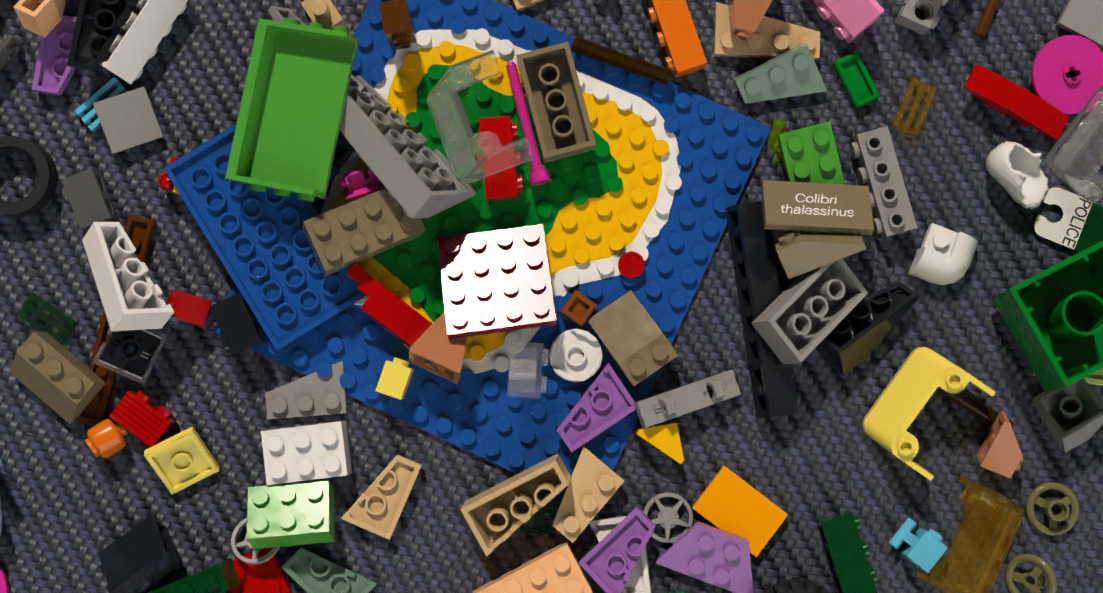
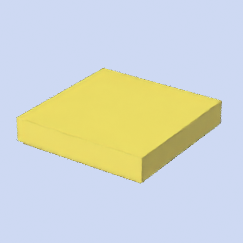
M193 426L144 450L145 458L171 495L220 471V466Z

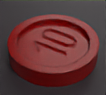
M632 251L624 253L618 261L620 273L627 278L638 277L645 267L642 256Z

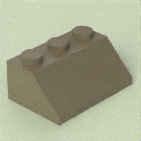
M34 331L16 352L10 371L14 377L69 424L76 420L106 384V382L47 332Z

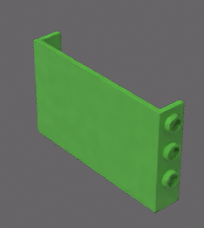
M259 18L225 179L249 184V189L265 193L266 188L274 189L273 194L290 197L291 192L298 194V199L314 202L315 197L325 199L358 38L351 35L349 29L341 26H334L333 30L325 29L324 25L315 22H309V25L305 26L300 25L301 22L285 18L284 22Z

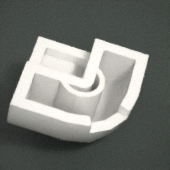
M931 223L921 248L917 249L908 274L933 284L946 285L955 283L968 270L979 242L963 232L957 233Z

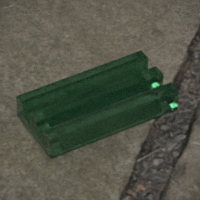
M31 292L28 296L29 300L24 302L22 305L23 309L19 310L16 315L40 331L47 332L56 341L63 344L78 321L36 293ZM37 302L69 324L67 328L33 306L34 303ZM31 311L32 313H34L35 315H37L38 317H40L41 319H43L44 321H46L47 323L61 331L62 335H59L58 333H56L55 331H53L52 329H50L49 327H47L46 325H44L43 323L29 315L28 312Z

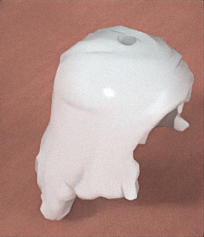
M1006 141L993 149L987 157L986 168L989 174L1004 187L1014 201L1021 204L1024 208H1037L1049 190L1048 178L1044 176L1040 168V163L1042 162L1040 159L1041 153L1034 154L1020 143Z

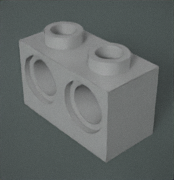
M904 0L895 22L924 35L929 29L933 30L940 19V15L937 12L940 6H945L948 0ZM915 10L922 11L925 15V20L918 19L915 15Z

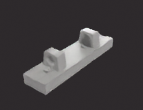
M732 369L640 400L634 404L642 428H647L739 396L741 392ZM706 386H710L713 395L712 398H710Z

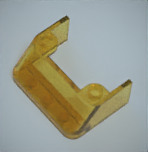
M960 477L958 482L968 487L964 489L960 497L962 508L967 512L946 559L940 558L929 573H927L928 576L918 572L916 577L948 593H990L1023 520L1024 508L998 492Z

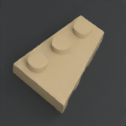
M584 446L581 449L569 485L566 488L552 526L572 543L624 482L619 475Z
M399 454L396 455L341 519L390 540L422 464Z

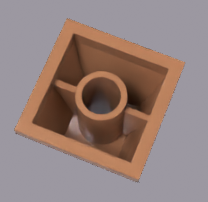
M727 0L730 32L736 40L749 41V39H752L773 0Z
M444 312L411 346L409 362L458 384L467 337L448 339Z

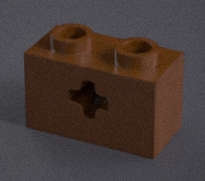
M391 0L378 3L384 34L391 48L406 49L411 47V43H416L412 16L407 1Z

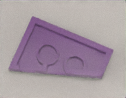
M609 363L557 428L559 435L571 453L636 410L635 401Z
M637 506L578 563L606 593H621L656 525Z

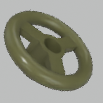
M1048 482L1039 485L1030 493L1026 502V514L1029 522L1037 531L1045 535L1057 536L1068 532L1075 525L1079 517V503L1075 494L1068 487L1060 483ZM1055 490L1063 493L1065 497L1060 500L1046 501L1040 495L1046 491ZM1035 504L1042 507L1048 516V527L1042 525L1037 520L1034 512ZM1056 505L1057 511L1053 514L1052 507ZM1069 516L1068 520L1058 527V522L1064 521Z
M1021 554L1009 562L1005 572V580L1010 593H1020L1014 581L1023 583L1025 587L1030 589L1031 593H1041L1040 589L1047 584V593H1056L1057 579L1055 573L1044 559L1033 554ZM1023 562L1036 564V566L1028 569L1023 574L1014 572L1016 567Z

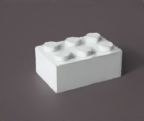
M346 420L261 431L267 485L347 476L352 473Z

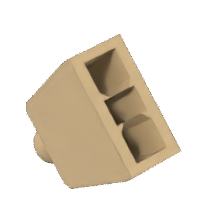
M304 0L301 2L312 22L324 25L325 29L332 30L334 26L349 29L331 0Z

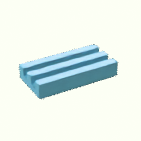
M115 77L74 111L93 132L101 127L99 118L94 122L91 121L97 115L95 107L88 112L94 106L93 103L102 100L116 87L117 89L105 99L128 92Z

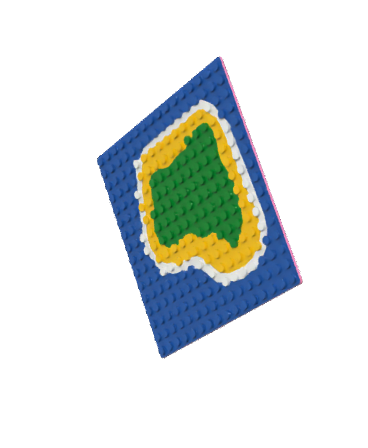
M370 0L353 35L358 38V44L351 74L354 77L360 75L390 104L388 110L397 112L399 115L401 114L408 121L406 126L416 134L420 132L427 139L425 144L433 152L438 149L474 189L476 194L433 216L421 218L426 229L422 236L358 262L356 265L433 324L445 312L437 238L543 224L557 325L467 337L458 384L410 363V347L360 309L368 297H364L278 351L260 325L267 342L251 350L302 374L309 375L316 372L320 377L329 376L332 372L331 365L343 360L344 374L340 377V384L345 388V394L516 474L559 453L570 475H572L583 446L611 470H614L638 418L637 410H634L572 453L559 435L557 428L608 363L635 402L647 398L660 369L637 385L632 386L588 321L586 320L581 327L560 311L574 291L577 290L597 304L594 311L588 317L589 319L631 290L670 344H672L727 225L725 208L736 205L769 134V127L675 83L669 82L668 85H663L571 51L595 138L596 148L593 151L544 163L516 55L567 41L571 49L575 37L494 0H406L411 12L417 42L411 43L409 48L396 49V47L391 48L384 34L378 4L391 0ZM510 61L515 62L541 163L545 165L546 169H549L551 181L536 186H531L528 174H530L529 169L532 167L506 69V64ZM511 116V123H517L518 139H513L514 149H519L521 165H516V175H522L523 191L518 192L519 199L487 202L478 119ZM357 151L352 154L340 171L332 165L325 199L315 197L314 202H312L320 215L357 200H346L345 191L339 179L344 177L345 173L362 169L364 176L369 175L367 171L369 166ZM626 252H636L644 259V270L636 278L624 277L618 269V261ZM235 283L228 297L241 293ZM214 326V332L223 336L220 328L216 329ZM581 329L588 331L596 337L601 346L603 357L600 368L592 377L585 381L572 382L565 380L556 374L551 366L549 356L551 345L558 335L567 330ZM394 357L408 361V367L414 369L405 397L402 400L375 391L385 361L393 362ZM567 486L558 494L564 495Z

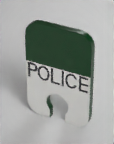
M1058 187L1048 190L1041 203L1048 206H1057L1061 210V218L1058 222L1053 223L1048 221L1046 217L1037 214L1032 225L1035 235L1078 253L1103 241V205Z

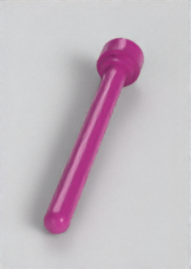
M510 61L506 64V69L532 167L529 169L530 174H528L531 186L545 184L551 181L549 169H546L545 165L541 163L515 62Z

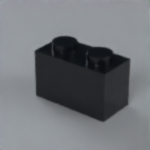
M237 293L209 306L212 311L210 319L216 329L220 328L223 335L221 342L227 353L231 352L232 355L238 356L267 342L254 313L241 293Z

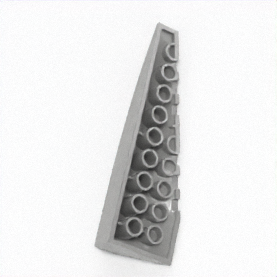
M271 6L268 10L274 21L284 22L285 18L301 22L300 25L307 26L289 8ZM351 74L340 131L384 184L387 193L400 203L403 212L412 219L428 218L476 194L474 189L438 149L433 152L425 144L427 139L420 132L416 134L406 126L408 121L401 114L399 115L397 112L388 110L390 104L360 75L354 77Z

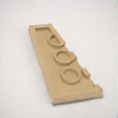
M716 2L713 56L775 58L806 43L813 59L818 60L820 58L819 31L767 16L763 17L752 39H749V41L736 40L730 32L728 5Z

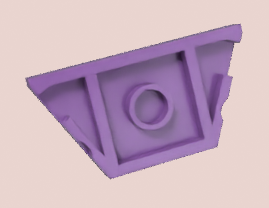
M696 522L685 535L680 536L663 554L660 553L656 558V564L733 593H754L749 541L702 522Z

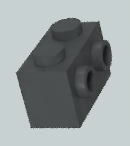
M90 168L62 179L64 185L62 193L65 200L71 203L74 211L71 213V216L77 227L88 231L93 222H116L119 220L100 171Z

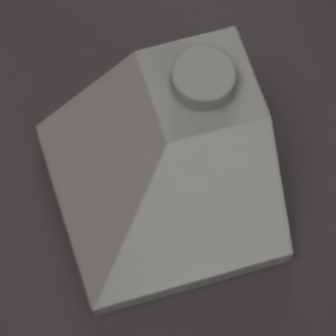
M1084 378L1068 387L1047 394L1044 391L1032 398V402L1049 433L1065 453L1089 440L1103 425V401Z

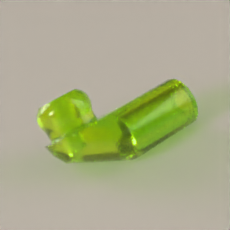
M776 118L768 136V144L774 154L782 157L777 135L784 133L787 122Z

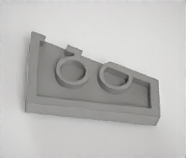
M343 360L331 365L332 372L327 377H320L314 372L265 393L267 420L347 413L345 388L340 384V377L344 374Z

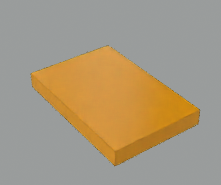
M724 465L692 506L695 511L720 530L747 539L749 541L750 553L755 557L759 555L788 516L785 511Z

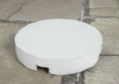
M581 329L567 330L558 335L553 341L549 353L550 363L556 374L572 382L585 381L592 377L600 368L603 357L601 346L596 337L588 331Z

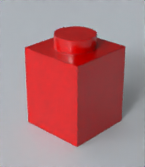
M174 289L173 294H170L166 300V305L170 304L174 310L171 317L202 327L210 309L209 306L212 303L210 300Z

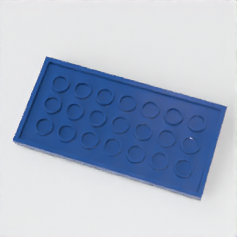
M235 124L166 166L164 170L273 346L278 351L366 296L356 289L358 284L346 275L352 265L325 277L323 276L302 229L304 221L320 215L312 202L298 199V194L290 192V197L273 194L274 189L266 188L265 193L249 189V184L225 179L236 129Z

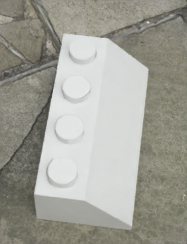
M138 0L100 65L132 85L134 80L141 76L143 67L148 59L156 54L158 44L162 38L170 33L172 23L176 17L186 9V2L188 0Z

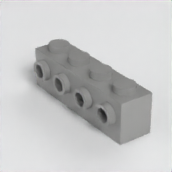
M888 126L857 134L851 139L850 150L853 158H857L859 164L857 169L859 181L864 183L865 186H869L871 208L874 216V232L879 234L880 239L916 229V221Z

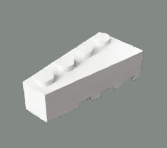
M93 222L82 241L111 331L162 329L173 315L174 310L170 304L166 305L161 295L163 292L158 284L154 285L147 274L149 269L146 264L138 260L135 255L136 248L120 222Z

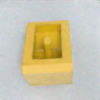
M677 422L658 424L636 430L635 433L678 463H683L684 456Z

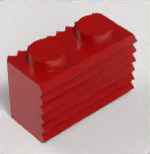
M139 389L138 392L135 390L128 391L109 417L149 447L162 442L177 423L172 418L174 414L164 406L160 405V407H157L151 402L153 398L143 390Z

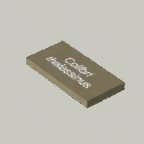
M762 181L764 229L873 234L874 223L869 186Z

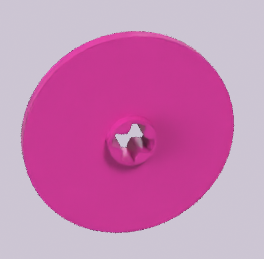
M1065 35L1049 41L1037 53L1031 69V81L1036 96L1064 114H1077L1089 110L1103 96V52L1095 43L1078 35ZM1074 72V77L1066 78V73Z

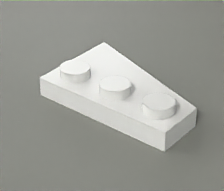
M626 516L595 519L589 524L600 542ZM646 546L622 593H652Z

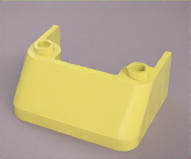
M918 347L910 353L862 421V428L870 438L931 481L934 476L913 461L919 450V443L916 437L906 430L938 386L946 392L958 393L968 383H971L992 397L996 392L932 349Z

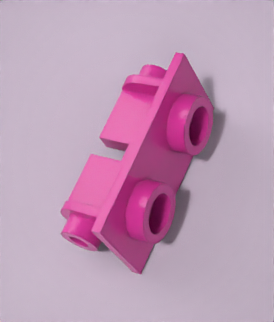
M367 167L368 176H364L362 169L345 173L344 177L339 178L347 201L362 198L386 187L369 167Z

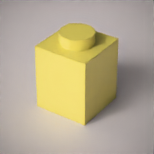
M394 357L393 362L386 360L375 391L400 400L404 399L414 369L408 367V361Z

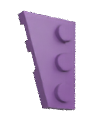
M63 15L62 20L46 38L41 36L32 84L33 91L60 96L63 94L76 69L68 67L67 63L77 17Z

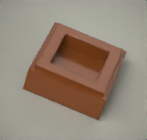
M575 290L560 312L582 327L597 304Z

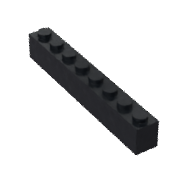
M762 201L736 204L725 209L757 418H766L798 413V397L794 389V371L791 364L783 365L751 324L782 293L778 283V265L774 257V239L771 235V230L764 229Z

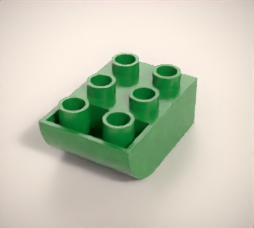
M1103 241L1007 289L992 299L1046 394L1068 387L1103 369Z

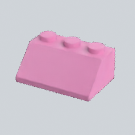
M812 0L817 6L819 15L824 20L828 19L834 26L835 34L841 40L845 39L848 44L871 26L885 11L876 0Z

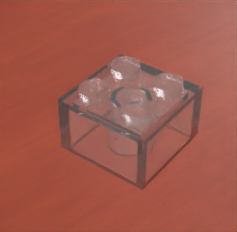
M510 341L508 397L541 398V393H546L547 377L542 376V367L548 366L549 349H544V343Z

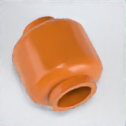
M104 419L87 431L88 438L85 439V442L96 457L109 458L126 446L124 436L128 433L117 422L114 424L112 420Z

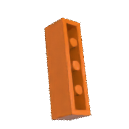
M648 0L650 8H647L648 16L651 23L656 22L659 31L656 33L659 47L665 48L667 57H664L667 69L673 72L675 78L705 69L707 60L686 0Z

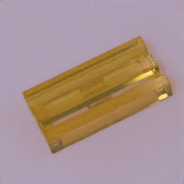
M913 77L909 82L891 127L916 137L937 87L928 86V83H921ZM916 87L919 90L904 125H901L900 121ZM924 91L928 92L913 129L909 127Z

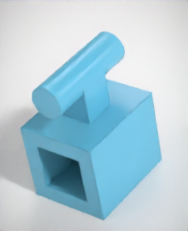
M908 517L889 543L898 549L904 541L906 545L900 553L918 568L929 573L948 547L941 543L944 538L931 528L929 531L919 528L913 535L911 531L917 523Z

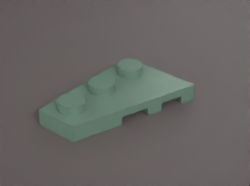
M806 43L733 78L745 104L827 92Z
M302 547L281 567L307 593H369L378 584Z

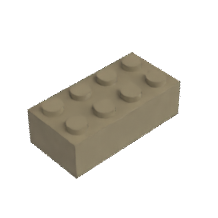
M569 42L516 55L544 163L595 150L596 142Z
M386 188L308 219L302 225L303 232L324 277L420 237L426 230L421 218L412 219L403 212L400 203L387 193Z

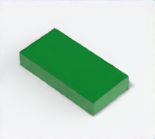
M858 51L832 63L855 110L881 97Z

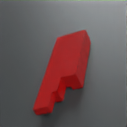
M355 263L346 273L348 277L358 284L356 289L368 297L360 309L410 348L432 325L430 321Z

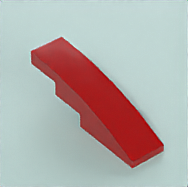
M978 64L974 65L963 87L998 113L1008 114L1023 126L1033 127L1050 140L1059 139L1069 119L1067 115L1030 91Z

